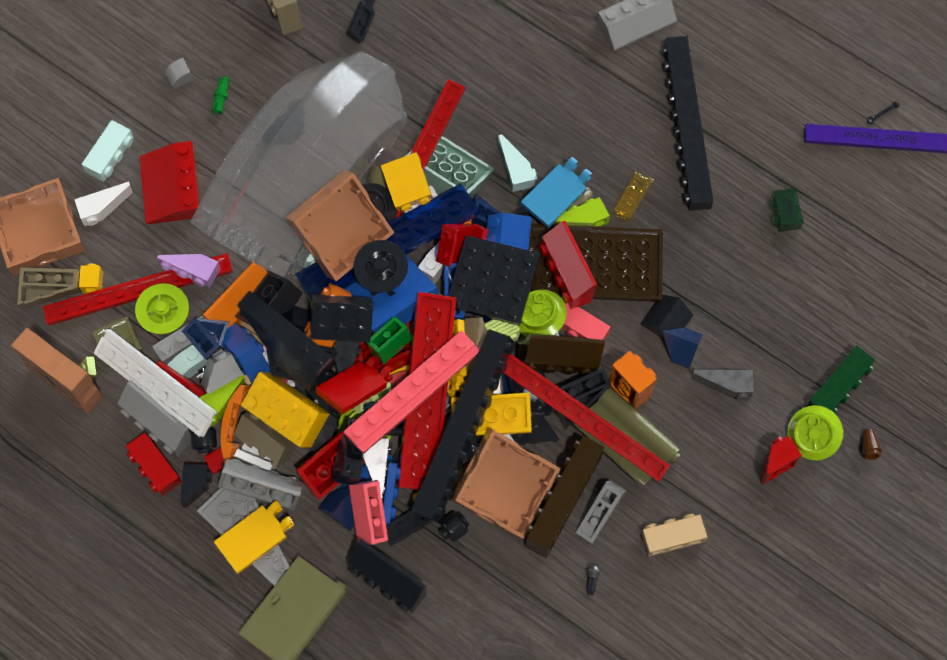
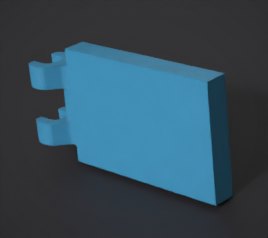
M573 157L568 160L564 167L558 164L521 201V205L547 228L587 190L585 184L591 179L592 173L585 169L578 177L572 172L577 168L576 164L578 163Z

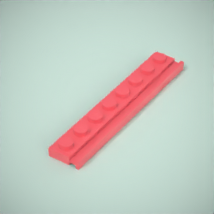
M461 330L344 431L345 436L360 449L362 454H365L477 357L480 349Z

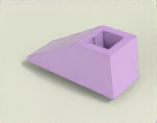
M203 254L157 256L161 268L166 271H175L183 279L190 278L200 287L207 286L210 288L221 269L218 261Z

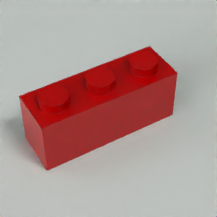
M145 432L126 445L129 451L126 455L132 463L137 462L140 467L137 470L143 478L148 477L150 479L149 486L154 493L159 491L164 496L182 483Z

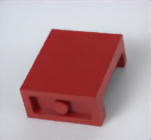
M443 224L436 261L445 266L458 263L466 235L486 240L489 229L478 224Z

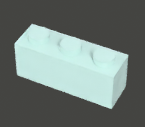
M111 120L81 164L84 171L103 182L107 177H110L116 163L120 162L123 158L126 148H129L133 143L131 130Z

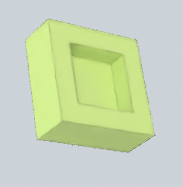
M86 357L79 367L85 370L93 379L96 376L94 357Z

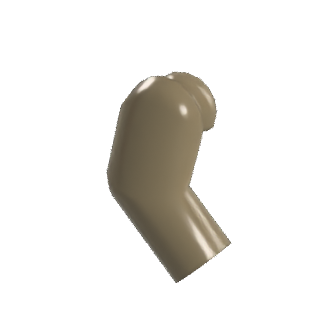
M589 187L571 207L580 206L592 198L593 192L590 191Z

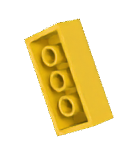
M271 372L258 373L241 404L246 410L299 447H312L329 416L326 410L280 378L273 377Z

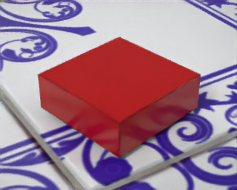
M221 447L204 456L213 475L223 470L225 461Z

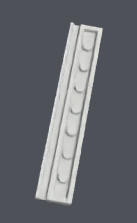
M106 329L104 337H101L94 354L128 381L134 383L199 437H204L213 421V416L217 412L112 330Z

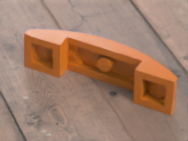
M240 385L224 412L220 436L221 450L225 462L226 459H235L234 454L240 446L239 443L233 442L234 432L236 430L240 405L251 388L249 385Z

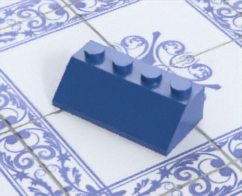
M509 213L488 215L487 229L489 230L486 240L529 250L532 218Z

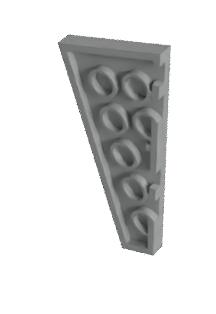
M219 488L197 512L222 536L256 511L259 506L255 498ZM279 545L251 564L274 587L289 569V565Z

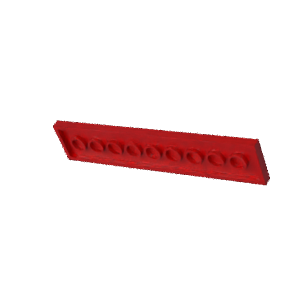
M423 292L417 293L409 375L452 339L456 297ZM448 382L404 419L399 464L401 472L397 484L398 488L421 489L443 437Z

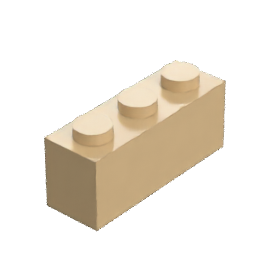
M694 514L686 515L682 520L678 521L675 519L666 520L663 525L659 526L656 524L647 525L641 533L648 557L703 543L707 539L701 515L695 516Z

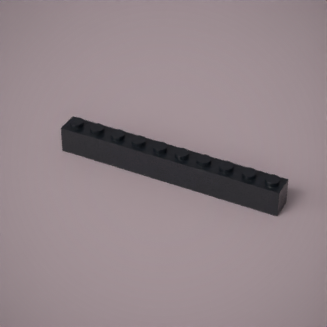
M668 37L665 39V44L662 45V55L666 57L664 70L668 72L669 76L666 80L667 88L671 89L669 102L673 104L674 109L671 115L672 121L676 122L674 135L678 137L679 142L676 145L677 154L681 155L679 168L684 174L682 176V187H686L684 201L685 205L688 204L689 211L711 209L714 201L688 37Z
M488 329L411 510L417 516L435 523H439L440 519L444 517L446 504L452 498L454 485L459 481L462 466L468 460L470 446L476 441V433L484 422L486 409L492 403V395L498 389L499 379L506 370L508 357L514 351L515 342L510 336Z

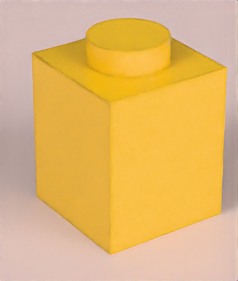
M92 263L87 264V266H81L79 288L82 293L87 294L101 290L103 284V271L101 267Z

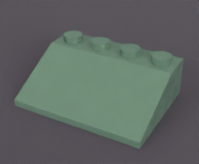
M442 136L424 170L428 185L434 188L439 198L457 209H464L495 169Z

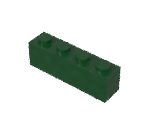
M857 345L810 399L807 407L822 406L836 414L839 410L837 408L839 403L842 402L844 404L851 396L849 394L852 388L856 390L863 382L861 377L864 374L868 376L874 369L872 364L876 359Z

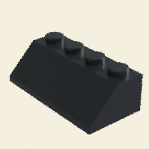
M361 539L358 541L347 562L350 568L348 571L357 578L359 575L363 577L365 583L372 589L376 587L381 590V595L387 600H395L398 603L397 606L407 613L409 610L413 613L427 594L426 585Z

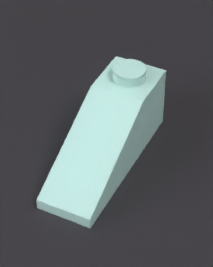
M498 135V145L512 192L534 187V182L537 180L535 169H531V165L526 158L503 135Z
M191 345L179 353L167 365L189 379L198 373L197 370L207 365V360L204 359L194 345Z

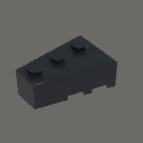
M601 368L560 387V389L589 408L611 386V383L604 369ZM556 411L564 430H566L573 422Z

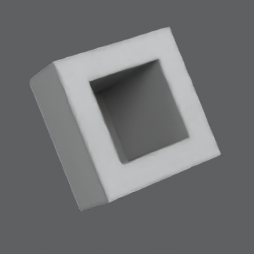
M184 58L173 62L166 70V76L173 89L193 81Z

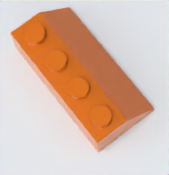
M255 259L203 314L204 319L228 321V328L235 323L240 326L242 321L235 317L240 310L237 305L250 291L253 293L268 272Z

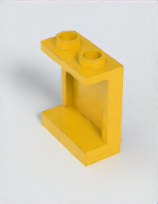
M416 152L381 165L393 203L398 211H408L412 209V206L427 204L430 202V199L434 198L426 180L420 157Z

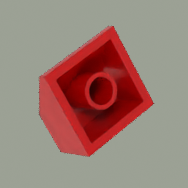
M782 436L772 442L773 445L769 447L760 481L762 485L796 466L802 454L789 436L784 439Z

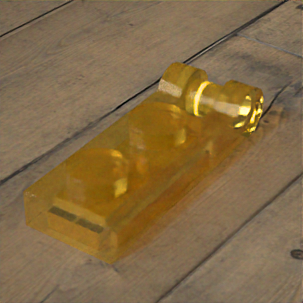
M636 171L613 210V214L630 222L654 179L642 176L641 172Z

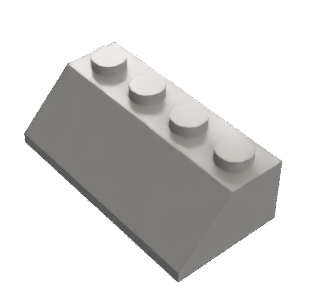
M624 0L598 12L597 19L598 26L614 51L677 23L671 0Z
M129 381L126 384L117 403L121 409L119 412L126 419L132 418L135 421L133 424L139 430L143 431L145 429L152 441L162 443L164 445L162 448L169 455L174 453L178 457L191 443V433L188 428L134 383Z
M226 459L218 487L271 504L278 501L281 507L294 510L300 497L303 482L295 477L281 476L276 471H265L256 465L249 466L243 464L237 459Z

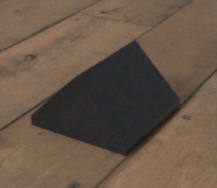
M662 294V301L654 304L641 322V325L665 340L662 331L686 327L693 317V313L679 297Z

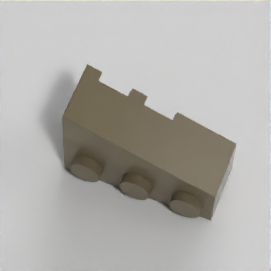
M267 0L268 5H271L272 14L276 16L283 35L303 29L296 0Z
M20 267L17 305L22 309L81 293L79 288L80 271L78 269Z
M249 411L242 414L234 432V435L248 447L252 448L254 446L260 451L259 456L269 458L275 469L292 457L297 446Z

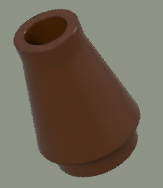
M872 429L863 431L862 454L865 456V459L875 460L880 458L882 449L876 438L875 431Z

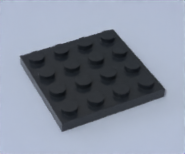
M466 235L448 294L450 297H456L455 310L521 326L540 259V253Z

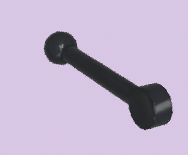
M894 101L890 107L877 115L869 116L867 123L873 124L875 119L893 108H898L900 106L899 102Z

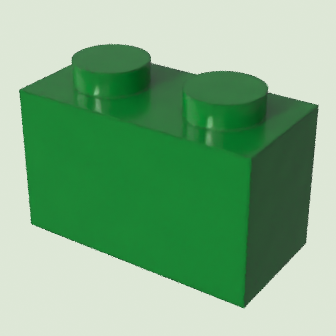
M394 316L371 337V342L366 343L371 354L378 357L380 362L385 364L408 344L412 337L408 327Z

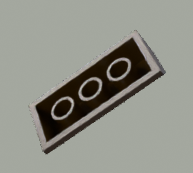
M530 334L518 347L519 360L535 371L542 370L545 373L563 372L565 375L581 373L582 376H586L599 369L605 340Z

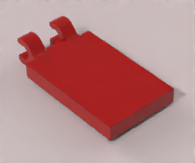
M373 355L365 364L360 361L317 386L316 394L343 415L386 389L387 382L393 379L390 375L393 369L385 366L380 373L377 372L379 366L376 363L380 359Z

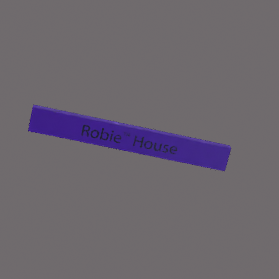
M818 124L805 125V143L947 153V134Z

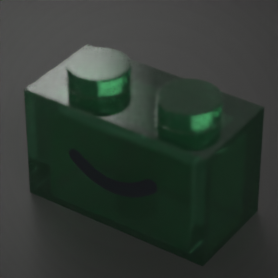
M796 188L773 191L771 198H769V206L774 211L773 223L774 226H777L778 232L801 229L804 221Z

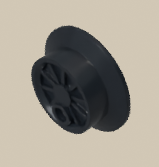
M363 184L362 186L368 193L372 204L381 212L391 227L396 219L397 209L393 203L390 191L380 184Z
M376 240L366 244L359 250L354 260V273L358 282L372 292L384 293L396 289L404 281L408 272V261L404 251L397 244L387 240Z

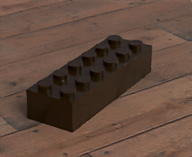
M585 436L582 437L581 441L577 440L572 448V457H567L564 462L563 474L557 475L553 483V492L549 490L544 499V508H539L535 515L534 526L530 525L525 533L526 548L547 559L599 464L604 446Z

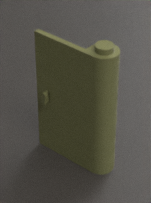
M612 387L608 388L597 403L590 408V410L666 463L672 462L674 464L680 458L681 454L679 452L681 449ZM573 423L589 439L604 446V452L642 487L653 479Z
M298 556L238 634L272 660H296L347 594L346 586L339 580L334 582Z

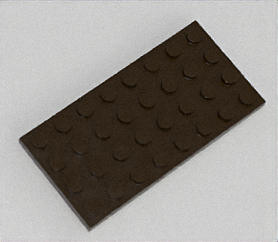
M531 224L529 251L540 253L539 245L542 237L557 225H551L547 228L544 224ZM568 225L597 283L593 299L642 302L662 301L663 229ZM541 253L530 292L549 290L562 298V291L560 287L556 286L555 276L552 271L548 270L547 260Z

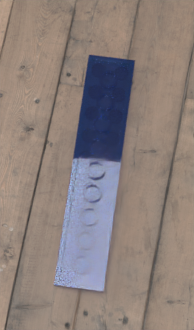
M460 183L434 197L429 203L420 205L390 221L388 224L394 231V234L386 240L397 244L407 255L440 237L443 224H463L480 215V210ZM317 262L295 273L311 303L312 295H321L323 288H327L329 283L345 289L358 282L354 273V267L338 281L328 278Z

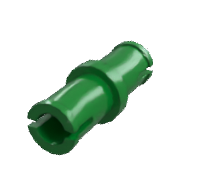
M219 77L217 89L213 94L215 98L211 112L214 114H218V112L220 115L223 114L225 100L228 99L227 91L230 83L228 77Z

